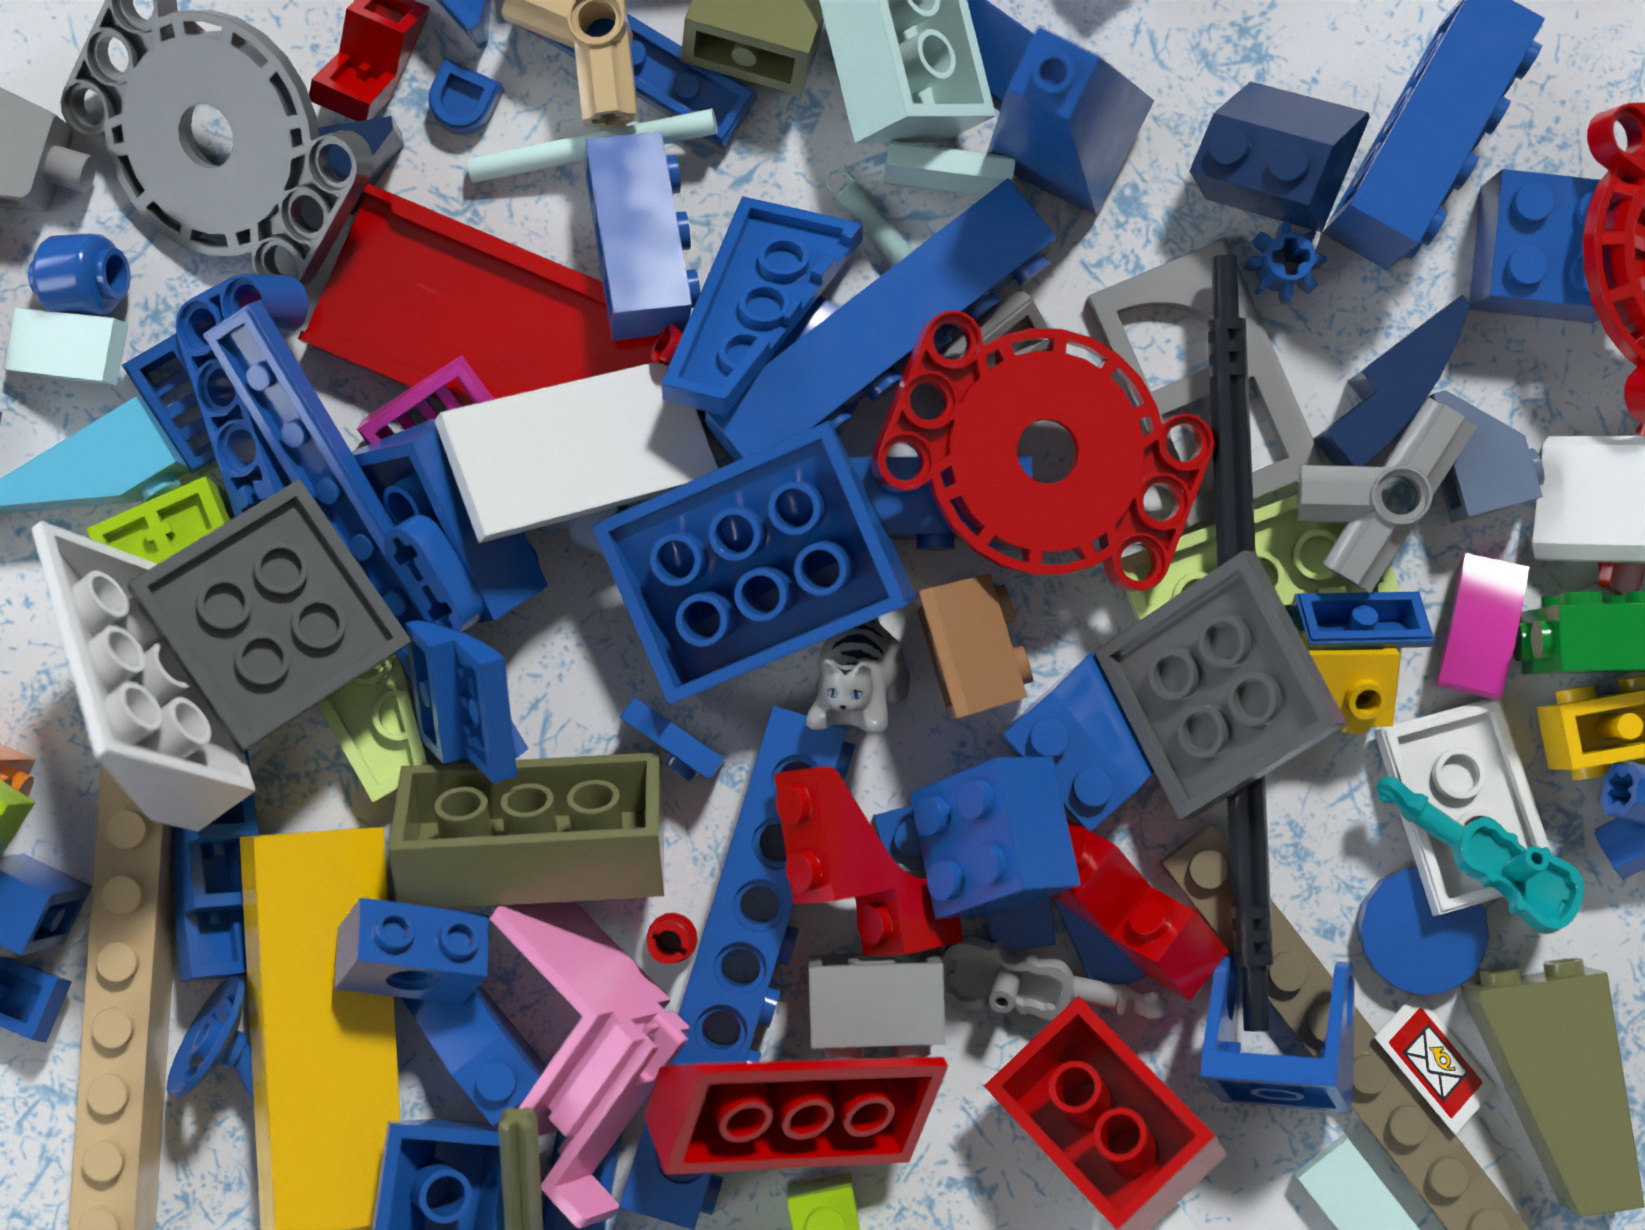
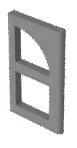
M1217 239L1213 244L1089 295L1087 298L1108 348L1118 353L1140 375L1157 404L1161 421L1163 420V415L1210 396L1209 368L1151 392L1118 313L1145 306H1169L1189 310L1208 320L1213 319L1211 257L1226 254L1233 255L1227 239ZM1237 265L1239 317L1246 319L1248 380L1251 379L1285 457L1283 460L1252 472L1253 499H1256L1297 482L1300 465H1324V462ZM1122 379L1133 407L1139 406L1140 404L1130 386ZM1144 417L1139 421L1144 432H1146L1148 427ZM1168 433L1166 440L1167 450L1173 458L1181 461ZM1214 489L1196 496L1185 524L1186 528L1215 516Z

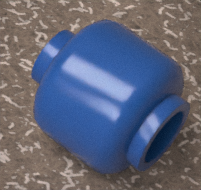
M102 234L53 235L39 245L33 261L29 265L28 281L33 293L37 295L43 307L49 312L99 316L110 314L117 308L121 299L130 288L131 273L124 253Z

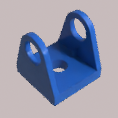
M1225 955L1213 974L1200 1072L1201 1078L1221 1102L1352 1113L1355 980L1352 962L1337 961L1335 964L1325 1048H1320L1319 1058L1241 1052V1042H1237L1238 969L1234 965V955Z

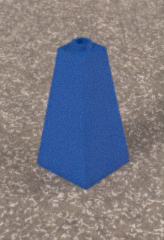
M1038 26L1006 90L987 153L1009 156L1012 159H1016L1015 176L1097 216L1155 100L1101 56Z

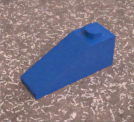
M481 984L463 1004L401 997L452 1077L492 1126L501 1120V1113L506 1108L511 1106L515 1108L524 1101L548 1067Z

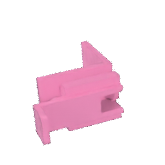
M575 901L570 903L552 902L499 906L490 917V920L583 1016L518 1108L519 1110L529 1107L537 1115L538 1136L560 1130L566 1137L558 1149L561 1157L541 1183V1190L574 1226L583 1228L611 1218L619 1208L618 1202L597 1181L592 1173L651 1093L660 1066H670L689 1040L685 1035L690 1027L674 1010H664L671 999Z

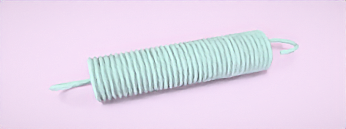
M833 170L827 175V186L832 192H835L829 182L832 174L841 172L851 180L852 183L838 195L837 201H839V204L845 208V211L849 213V216L855 222L863 223V232L873 242L874 246L877 247L876 249H879L878 252L882 254L890 266L893 267L913 252L911 246L901 237L897 229L891 225L887 217L881 213L877 205L873 203L871 198L867 196V193L857 184V181H854L846 171Z

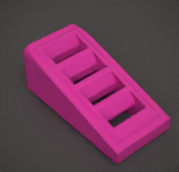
M461 355L362 419L357 431L369 445L395 434L388 425L395 419L404 430L417 425L407 412L414 406L418 408L426 420L437 418L439 414L427 399L434 392L448 410L461 408L462 405L446 385L454 378L459 381L475 404L495 399Z

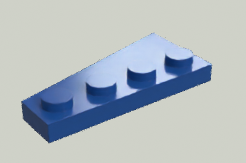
M742 196L661 383L662 401L726 416L862 242L863 223Z

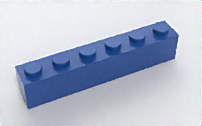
M1007 178L766 364L726 416L706 411L705 425L735 462L826 421H831L837 433L853 418L847 409L866 395L872 402H876L901 381L902 376L898 370L908 363L918 335L925 323L942 312L951 310L965 312L977 323L1001 303L1002 300L997 296L998 292L1014 280L1020 287H1023L1047 268L1050 261L1046 255L1057 236L1011 180ZM940 325L935 331L933 341L938 353L952 341L947 332L954 328L955 325Z

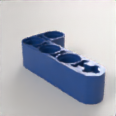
M235 275L189 299L181 306L176 318L177 338L235 517L292 484L203 334L246 305L259 300L263 303L282 337L296 331L303 325L307 317L309 302L303 284L295 277L288 275Z

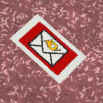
M1414 993L1374 1037L1454 1135L1460 1131L1497 1088L1418 994Z

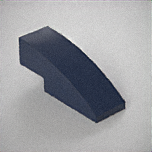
M1463 294L1347 381L1362 402L1313 438L1334 466H1364L1390 444L1417 413L1441 377L1459 340L1470 307V303Z

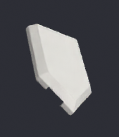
M1548 436L1542 449L1541 461L1545 479L1543 485H1540L1543 497L1537 499L1532 538L1534 558L1537 561L1645 564V436Z

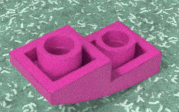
M1465 553L1459 564L1451 619L1444 630L1435 686L1498 701L1501 699L1517 637L1529 567Z

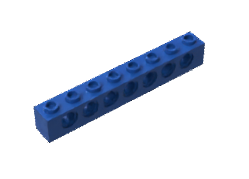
M773 705L678 1014L690 1027L685 1035L689 1040L670 1066L760 1061L761 1052L750 1049L757 1025L767 1028L771 1025L780 995V990L769 987L776 963L789 965L799 932L798 928L788 926L794 904L791 885L786 874L787 858L776 860L767 856L760 842L761 834L765 828L772 824L781 823L776 807L777 790L774 773H780L788 763L801 761L807 763L812 768L822 766L833 767L838 771L843 781H845L856 745L844 741L847 732L846 727L833 725L820 730L811 729L806 725V715ZM766 886L774 891L779 901V909L773 917L768 920L757 921L750 918L744 912L742 896L749 888ZM736 948H745L752 951L759 960V973L753 979L746 982H738L731 979L723 967L724 956L729 951ZM716 1011L730 1012L738 1019L741 1033L735 1040L729 1043L713 1041L707 1035L704 1027V1021L708 1015ZM645 1121L619 1207L695 1230L700 1212L713 1215L724 1177L712 1174V1172L666 1175Z

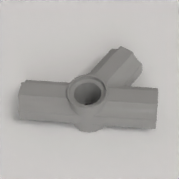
M1427 397L1383 467L1300 465L1297 492L1298 521L1347 523L1321 564L1352 584L1371 593L1416 521L1421 519L1428 511L1434 493L1477 426L1450 407ZM1394 477L1407 480L1415 491V500L1412 507L1401 515L1390 512L1382 501L1384 485Z

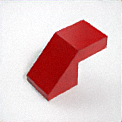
M355 0L346 8L339 52L311 79L309 91L311 102L357 122L372 119L392 98L426 23L430 7L415 0Z

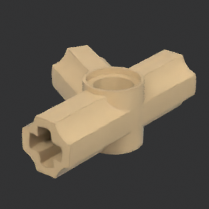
M504 0L501 14L505 21L575 49L582 121L585 127L619 128L639 120L631 52L633 33L627 17L626 0ZM610 18L615 21L613 29L607 35L591 37L586 34L589 25L597 19Z

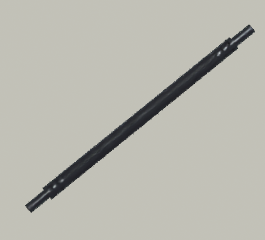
M1230 254L1211 257L1213 319L1207 321L1211 424L1214 439L1213 471L1217 567H1220L1242 551L1256 553L1246 319L1239 317L1237 256ZM1265 775L1227 797L1234 965L1241 966L1243 1030L1249 1032L1270 1030L1267 966L1274 965Z

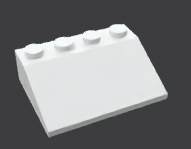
M40 521L31 529L96 758L150 820L200 831L256 790L244 752L241 754L127 589L129 581L156 566L157 563Z

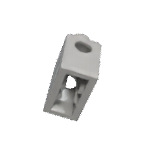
M1 87L0 207L47 212L52 205L58 185L83 193L87 192L94 180L96 160L92 155L69 149L73 137V130L69 125L49 110Z

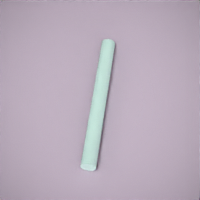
M707 109L467 159L468 173L472 183L585 161V140L590 138L662 131L665 145L718 134L716 118L713 109Z

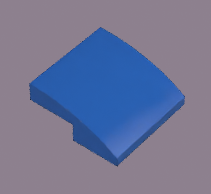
M420 620L405 623L406 633L412 640L408 645L421 741L443 764L468 757L492 783L517 777L505 658L484 642L463 632L452 630L449 627Z

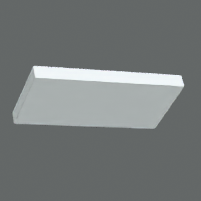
M654 362L440 412L434 421L478 542L482 543L653 498L717 470V464L696 409L662 401L661 383L668 367Z

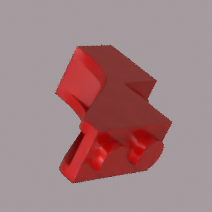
M830 766L774 773L777 790L776 807L781 818L787 858L786 874L791 885L793 904L834 902L855 897L857 928L861 936L863 956L906 955L964 941L960 918L935 920L927 879L918 878L905 872L894 862L836 769Z
M1067 819L1081 886L1051 896L1107 937L1147 977L1190 1002L1229 950L1195 910L1151 887L1117 845Z

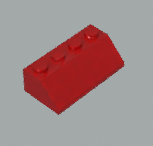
M944 1057L660 1066L644 1117L666 1175L910 1163L948 1069V1064Z

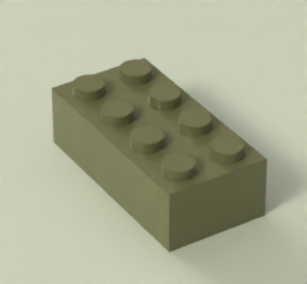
M659 752L516 760L517 777L497 783H492L473 762L401 766L388 848L398 903L444 909L664 896L665 812Z

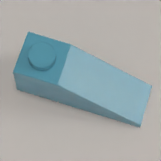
M136 396L0 478V514L140 502L143 499L147 502L179 488L181 483L178 478L189 472L145 401Z

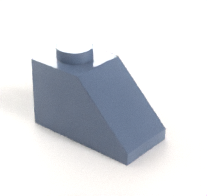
M1447 390L1428 396L1465 416L1477 426L1440 484L1451 523L1514 507L1543 497L1540 488L1545 479L1543 464L1537 451L1533 448L1529 449L1524 434Z

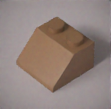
M990 573L931 587L917 593L914 603L949 720L1027 698L1024 685L1033 682L1032 670L1023 645L1013 648L1006 623L1015 621V615L1004 584L994 587Z

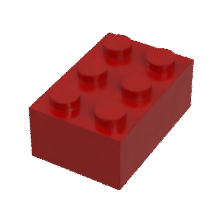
M1079 996L984 1085L1003 1109L1115 1230H1150L1227 1156L1214 1133Z

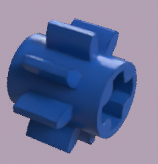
M1289 220L1283 221L1278 227L1274 240L1268 234L1261 231L1256 235L1252 242L1261 254L1260 256L1248 258L1243 264L1244 270L1256 271L1257 279L1260 282L1254 291L1256 295L1263 293L1266 289L1278 292L1279 301L1283 305L1292 299L1295 285L1308 294L1318 286L1316 279L1309 272L1324 265L1327 262V256L1315 254L1311 244L1316 235L1314 230L1307 232L1304 236L1293 233ZM1280 251L1284 252L1287 262H1296L1297 267L1289 275L1285 272L1284 264L1273 263L1274 257Z

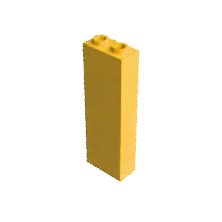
M362 827L240 837L261 1230H372L387 1122L401 1121L394 997L334 989L338 926L360 897L388 901L384 827Z

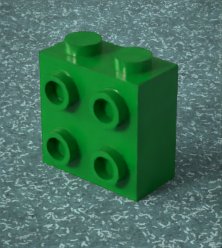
M1645 591L1626 592V595L1604 596V604H1602V592L1560 593L1561 596L1540 597L1541 608L1521 612L1513 655L1516 661H1521L1522 675L1645 672Z

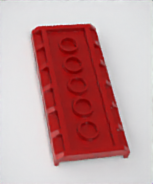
M369 183L366 184L363 190L365 197L306 331L301 330L298 336V340L306 345L408 388H411L462 355L494 399L654 363L651 360V350L657 336L612 341L602 281ZM456 378L446 384L462 407L475 404ZM435 392L429 395V397L441 401Z

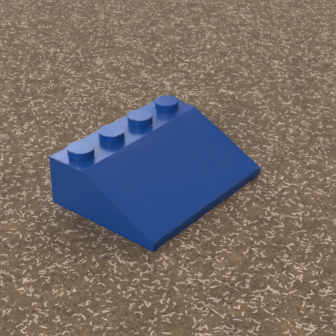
M826 421L591 525L668 705L897 610L916 599L892 539L831 421Z

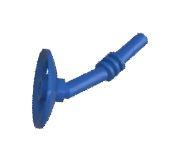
M231 976L224 980L198 1012L172 1063L167 1080V1093L169 1095L181 1098L200 1085L217 1065L226 1070L233 1066L254 1104L251 1044L246 1042L247 1035L237 1030L244 1006L245 984L242 979Z

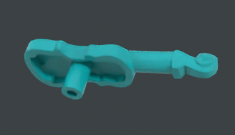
M1389 776L1379 779L1374 788L1379 800L1384 804H1395L1405 820L1415 823L1451 848L1457 868L1462 873L1477 879L1482 886L1486 888L1493 887L1503 894L1509 903V912L1511 914L1519 915L1531 928L1544 934H1552L1561 930L1576 917L1584 898V881L1573 865L1553 856L1548 847L1531 846L1525 849L1520 845L1518 836L1515 833L1507 832L1496 820L1490 817H1481L1463 826L1429 803V797L1423 793H1413L1396 777Z

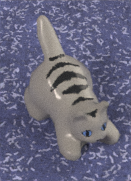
M879 617L832 636L825 641L818 661L821 670L816 683L818 695L809 710L806 725L811 729L820 730L833 725L849 724L858 726L865 732L872 734L884 732L888 728L887 703H900L907 698L910 674L905 665L902 645L880 624Z

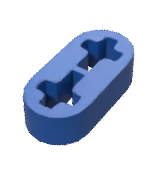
M421 514L414 515L391 528L385 534L384 545L390 563L427 622L449 627L458 632H464L483 618V599L445 534L433 520Z

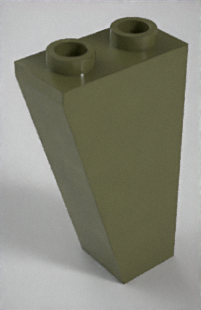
M1565 958L1544 962V973L1520 976L1518 967L1495 968L1481 971V982L1462 984L1463 999L1560 1205L1580 1217L1645 1208L1608 973L1584 967L1582 958Z

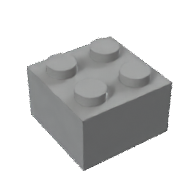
M915 952L906 955L863 956V954L809 955L811 1048H825V1058H861L865 1056L864 1047L876 1046L891 1047V1056L922 1057L931 1055V1045L945 1044L943 963L937 952Z

